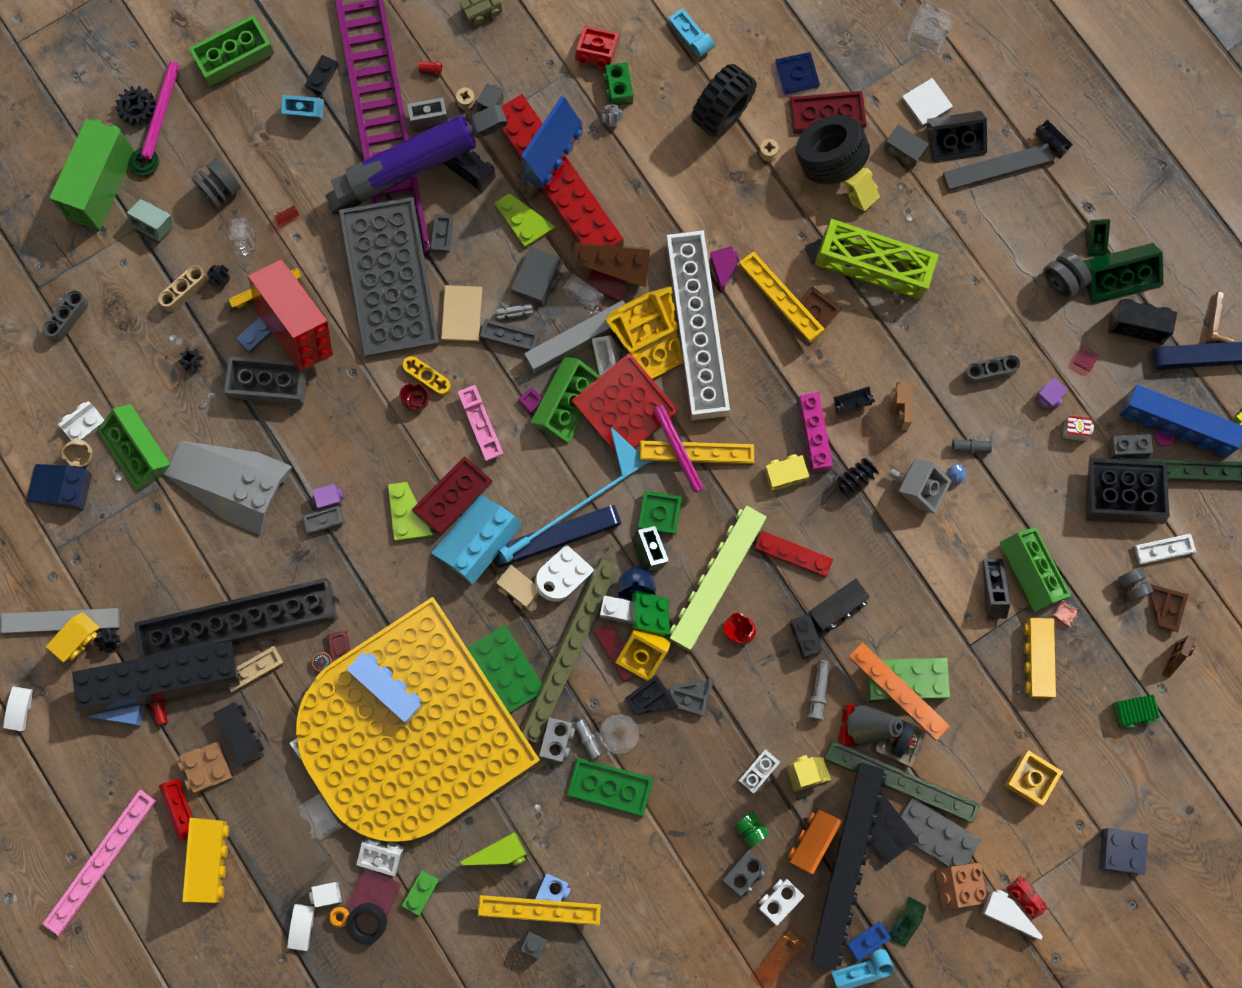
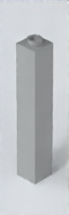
M623 300L524 353L525 360L532 372L536 374L564 359V357H568L592 344L593 338L603 337L612 333L613 330L605 319L614 309L624 305L625 302Z

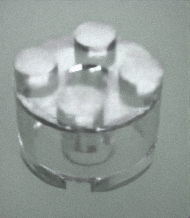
M612 715L600 727V742L603 748L613 755L623 756L629 754L636 747L639 740L638 726L627 715ZM617 730L625 733L621 740H618V737H614Z

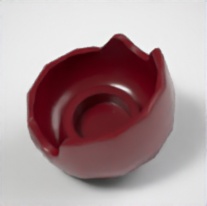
M408 382L401 387L399 393L402 405L410 411H421L429 403L430 396L428 390L420 383L411 384Z

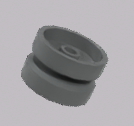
M1064 251L1056 258V261H1051L1043 269L1044 277L1049 286L1064 299H1071L1079 292V289H1084L1092 281V276L1085 263L1070 251Z

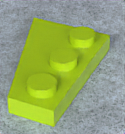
M510 193L494 203L525 249L556 230V226Z
M408 483L388 484L395 542L433 537L429 526L412 512V508L417 504V501Z

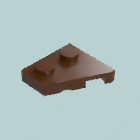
M1151 584L1154 592L1150 594L1158 627L1178 633L1188 594Z
M1186 636L1176 641L1162 675L1170 678L1184 660L1192 655L1195 649L1193 645L1194 638Z

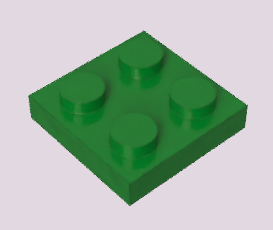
M644 490L638 529L656 526L659 533L676 535L682 496Z
M640 591L633 592V630L664 637L670 635L669 598Z

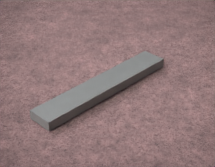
M120 609L1 614V633L60 631L72 617L82 612L100 627L99 629L120 628Z

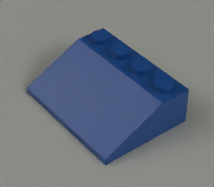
M564 96L560 97L521 155L524 179L541 189L546 184L549 185L554 177L553 173L556 169L559 170L561 168L563 158L571 153L575 140H579L583 134L582 122Z

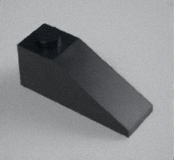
M983 559L987 619H1007L1010 598L1003 559Z

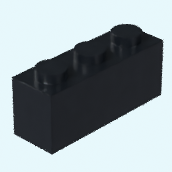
M856 578L814 607L808 614L810 613L811 619L820 633L825 630L828 633L836 627L835 623L841 619L844 622L851 617V612L854 609L861 610L868 605L866 601L870 596Z
M233 702L213 713L239 766L244 767L264 756L262 751L265 748L260 739L256 740L253 734L256 730L251 722H247L245 718L247 712L242 704L239 705Z

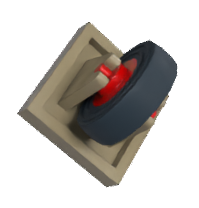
M902 720V733L898 737L878 741L874 752L911 768L926 732L922 728Z

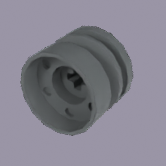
M215 158L206 165L210 172L209 175L200 170L198 173L203 180L201 181L196 175L191 179L203 198L218 208L221 204L217 197L225 202L226 198L223 192L226 191L233 196L241 189V186L223 163Z

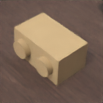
M512 565L496 582L499 587L497 590L505 597L511 596L514 599L512 602L520 609L524 607L528 610L540 595L535 584Z

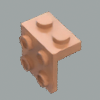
M980 863L935 869L942 910L985 904L987 902Z

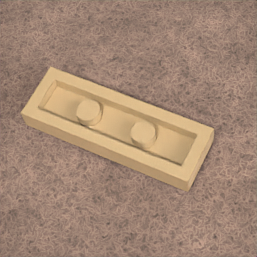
M273 646L237 666L240 685L229 687L230 691L233 693L285 664L277 648Z

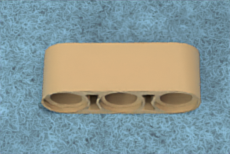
M192 266L160 293L158 301L164 310L174 312L206 285V274L199 266ZM201 274L200 278L193 279L195 275ZM187 286L185 291L179 292L181 287ZM168 299H173L170 304H165Z

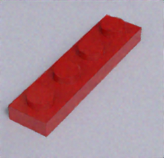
M761 531L754 550L825 578L833 562V558Z

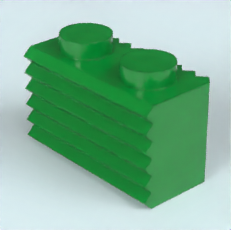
M1154 694L1112 703L1117 726H1124V729L1136 727L1135 723L1143 722V725L1154 724L1155 719L1160 718Z

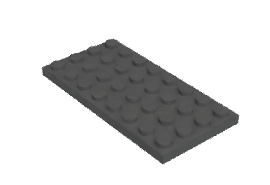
M410 197L339 210L364 356L368 357L440 344L414 198Z

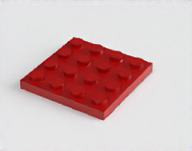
M630 352L571 401L615 454L616 451L610 428H613L634 448L640 441H643L661 426L654 413L656 407L663 405L669 418L678 411Z

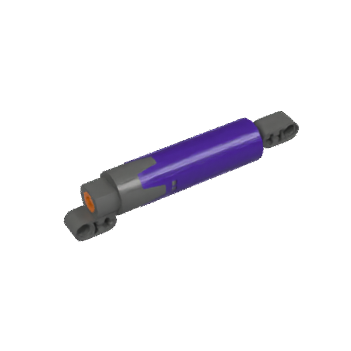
M493 105L472 115L469 118L470 124L467 123L463 116L458 115L347 168L345 174L331 180L334 190L325 196L331 213L340 214L339 210L358 206L366 199L476 147L475 137L483 138L507 126L508 122L501 105Z

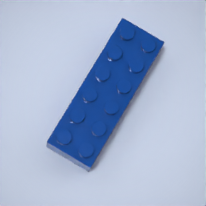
M1138 384L1126 395L1119 414L1127 421L1139 422L1148 429H1160V433L1165 436L1173 434L1179 441L1192 443L1201 450H1210L1218 457H1228L1240 448L1242 442V425Z

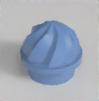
M961 464L947 469V476L953 483L960 484L965 480L966 469Z

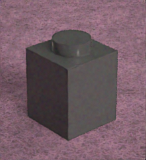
M486 83L477 100L478 110L482 111L493 105H501L504 100L502 89L496 85L491 86Z
M529 931L520 951L540 959L548 939Z

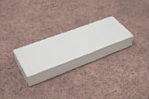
M1191 534L1134 546L1138 565L1196 553Z

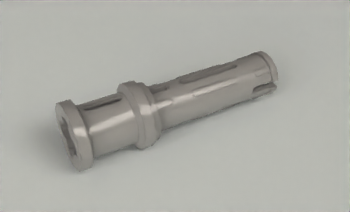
M818 660L813 696L809 698L811 704L809 714L806 716L810 720L824 721L823 710L824 705L827 704L825 692L831 665L829 661Z

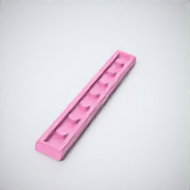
M142 790L137 792L43 922V926L57 936L63 933L157 802L155 799Z

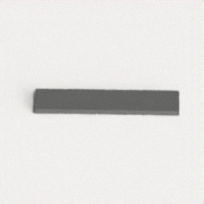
M1047 143L943 172V178L948 191L1052 163L1054 158Z

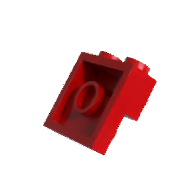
M584 26L576 48L575 61L582 65L594 64L600 69H604L606 65L612 64L619 40V33Z

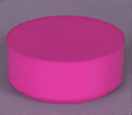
M1160 429L1155 433V440L1161 446H1169L1175 439L1173 434L1171 436L1161 434Z

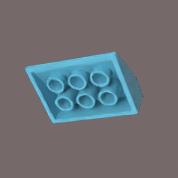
M480 495L432 551V554L473 585L499 554L498 550L510 541L522 524L505 508Z

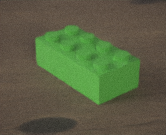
M254 15L189 48L210 87L274 54L269 40Z
M947 658L882 660L923 701L946 700L950 698ZM866 675L868 702H892L893 700Z

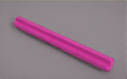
M664 406L656 407L654 413L693 492L701 491L703 485Z

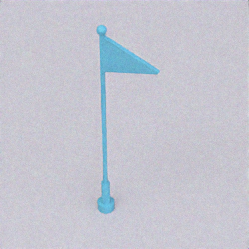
M610 428L621 476L533 535L524 537L509 548L504 546L499 549L501 557L508 563L514 559V553L531 543L530 540L648 462L652 463L653 461H640V453L613 428Z

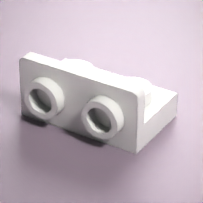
M88 401L80 404L72 414L64 416L58 426L71 441L75 439L84 441L98 430L104 418Z
M366 836L361 844L356 865L395 877L404 847L399 846L396 842H386Z

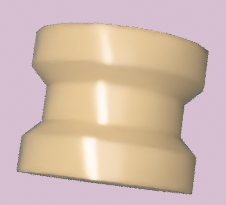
M464 87L456 93L457 104L462 110H470L475 105V96L471 89Z
M766 139L761 143L759 154L762 160L770 162L777 157L779 146L775 140Z

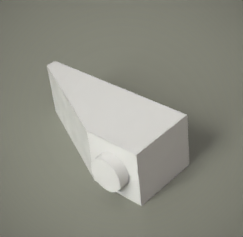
M604 596L600 618L633 624L632 602Z
M998 889L996 892H989L987 902L981 914L1036 940L1042 939L1043 936L1016 903L1008 898L1007 893Z

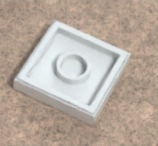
M933 78L902 96L903 102L922 127L927 125V119L940 117L953 108V105Z

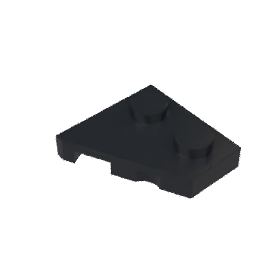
M657 675L625 698L636 715L673 709L679 706Z

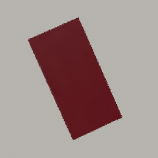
M863 91L795 96L789 99L793 133H803L815 121L832 115L849 116L856 119L862 127L867 126Z
M464 456L412 508V512L441 536L493 481Z

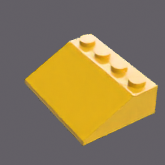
M189 819L182 902L220 903L221 899H223L224 886H222V878L226 876V866H223L224 858L227 857L228 853L225 840L229 836V825H227L226 821Z

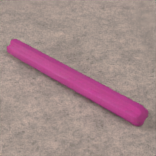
M170 61L141 152V156L144 159L150 160L152 158L179 70L177 62Z

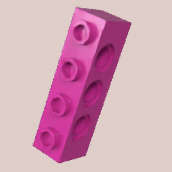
M817 392L800 395L798 402L811 473L830 471L833 464L820 394Z

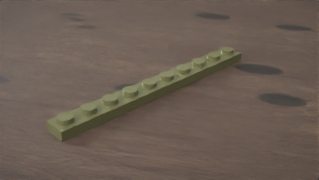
M599 558L521 729L525 738L535 744H538L549 717H551L603 602V598L618 569V566L602 558Z

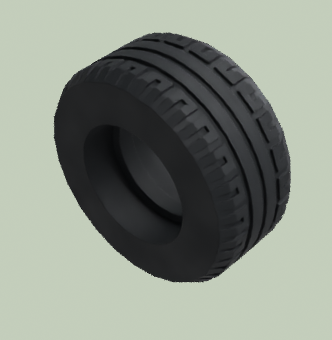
M832 115L815 121L803 131L796 144V155L804 174L810 180L820 184H836L848 180L863 168L870 154V145L862 125L856 119L845 115Z

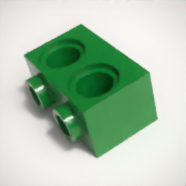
M628 63L606 65L603 79L604 84L608 83L609 88L606 89L607 100H611V104L617 106L633 103V90ZM615 74L620 75L619 78H614L612 76ZM622 91L623 94L617 95L615 92Z

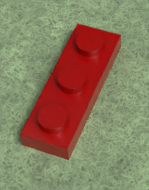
M176 779L159 785V789L178 842L188 839L189 819L193 818L180 780Z

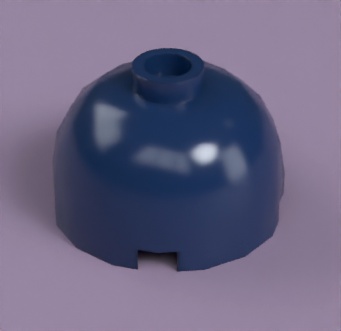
M638 566L622 573L617 584V593L621 599L632 601V593L635 591L655 595L656 584L651 573Z

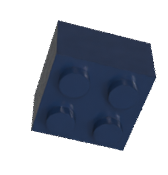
M1111 828L1102 829L1099 869L1145 875L1148 834Z

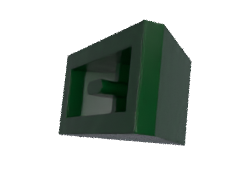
M1110 219L1090 220L1084 229L1088 256L1107 254Z

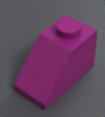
M732 246L710 252V262L720 292L725 291L736 271L737 262H739L738 253L733 251Z

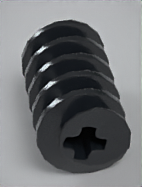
M862 458L861 463L857 462L855 464V468L851 467L849 472L845 471L843 473V477L839 476L837 478V485L841 492L850 499V491L857 494L855 487L862 490L861 483L863 482L868 485L867 478L874 481L873 474L879 475V472L870 460Z

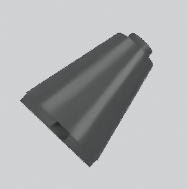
M867 705L856 706L853 708L855 709L853 714L850 713L848 716V734L855 740L853 742L856 744L866 745L898 737L903 730V723L899 717Z

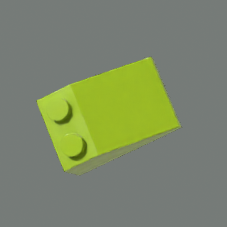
M514 832L460 862L463 866L511 864L517 866L526 861L524 857L527 856V853L518 835Z

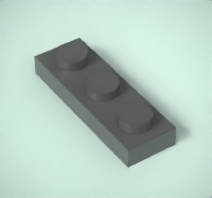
M485 319L480 338L529 351L537 346L539 333Z

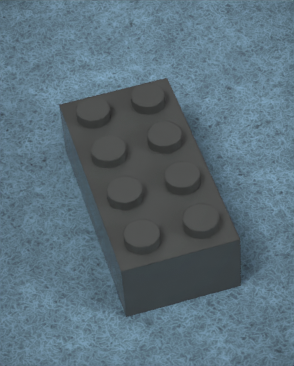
M229 356L224 393L228 399L304 405L308 369L299 372L292 361Z

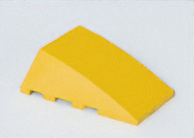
M672 287L648 292L614 309L605 319L626 349L652 379L683 363L680 340L677 335L678 326L674 315L675 307L671 296Z

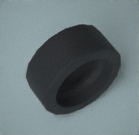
M367 902L358 905L347 918L346 927L348 934L358 943H374L386 930L387 918L385 912L381 907L373 903ZM360 913H369L375 917L378 923L376 932L365 934L359 930L356 925V918Z

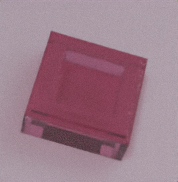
M1082 346L1073 364L1090 372L1099 354Z

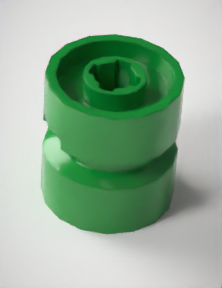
M754 811L733 826L739 835H744L743 841L749 849L770 834L764 825L758 824L760 819Z

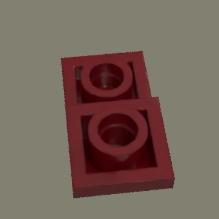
M591 269L584 285L621 301L628 283Z

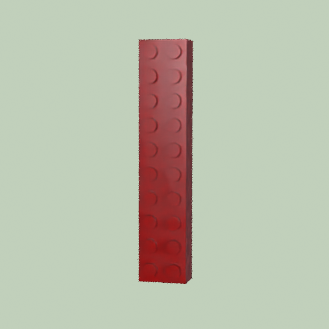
M523 94L501 106L508 124L499 130L521 163V155L543 124ZM565 156L559 170L556 169L553 173L554 177L549 185L546 184L543 189L539 187L540 191L576 242L624 246L623 237Z

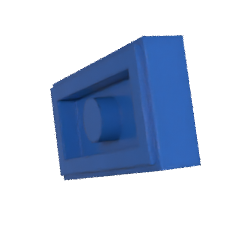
M879 921L848 942L847 946L857 961H860L892 938Z

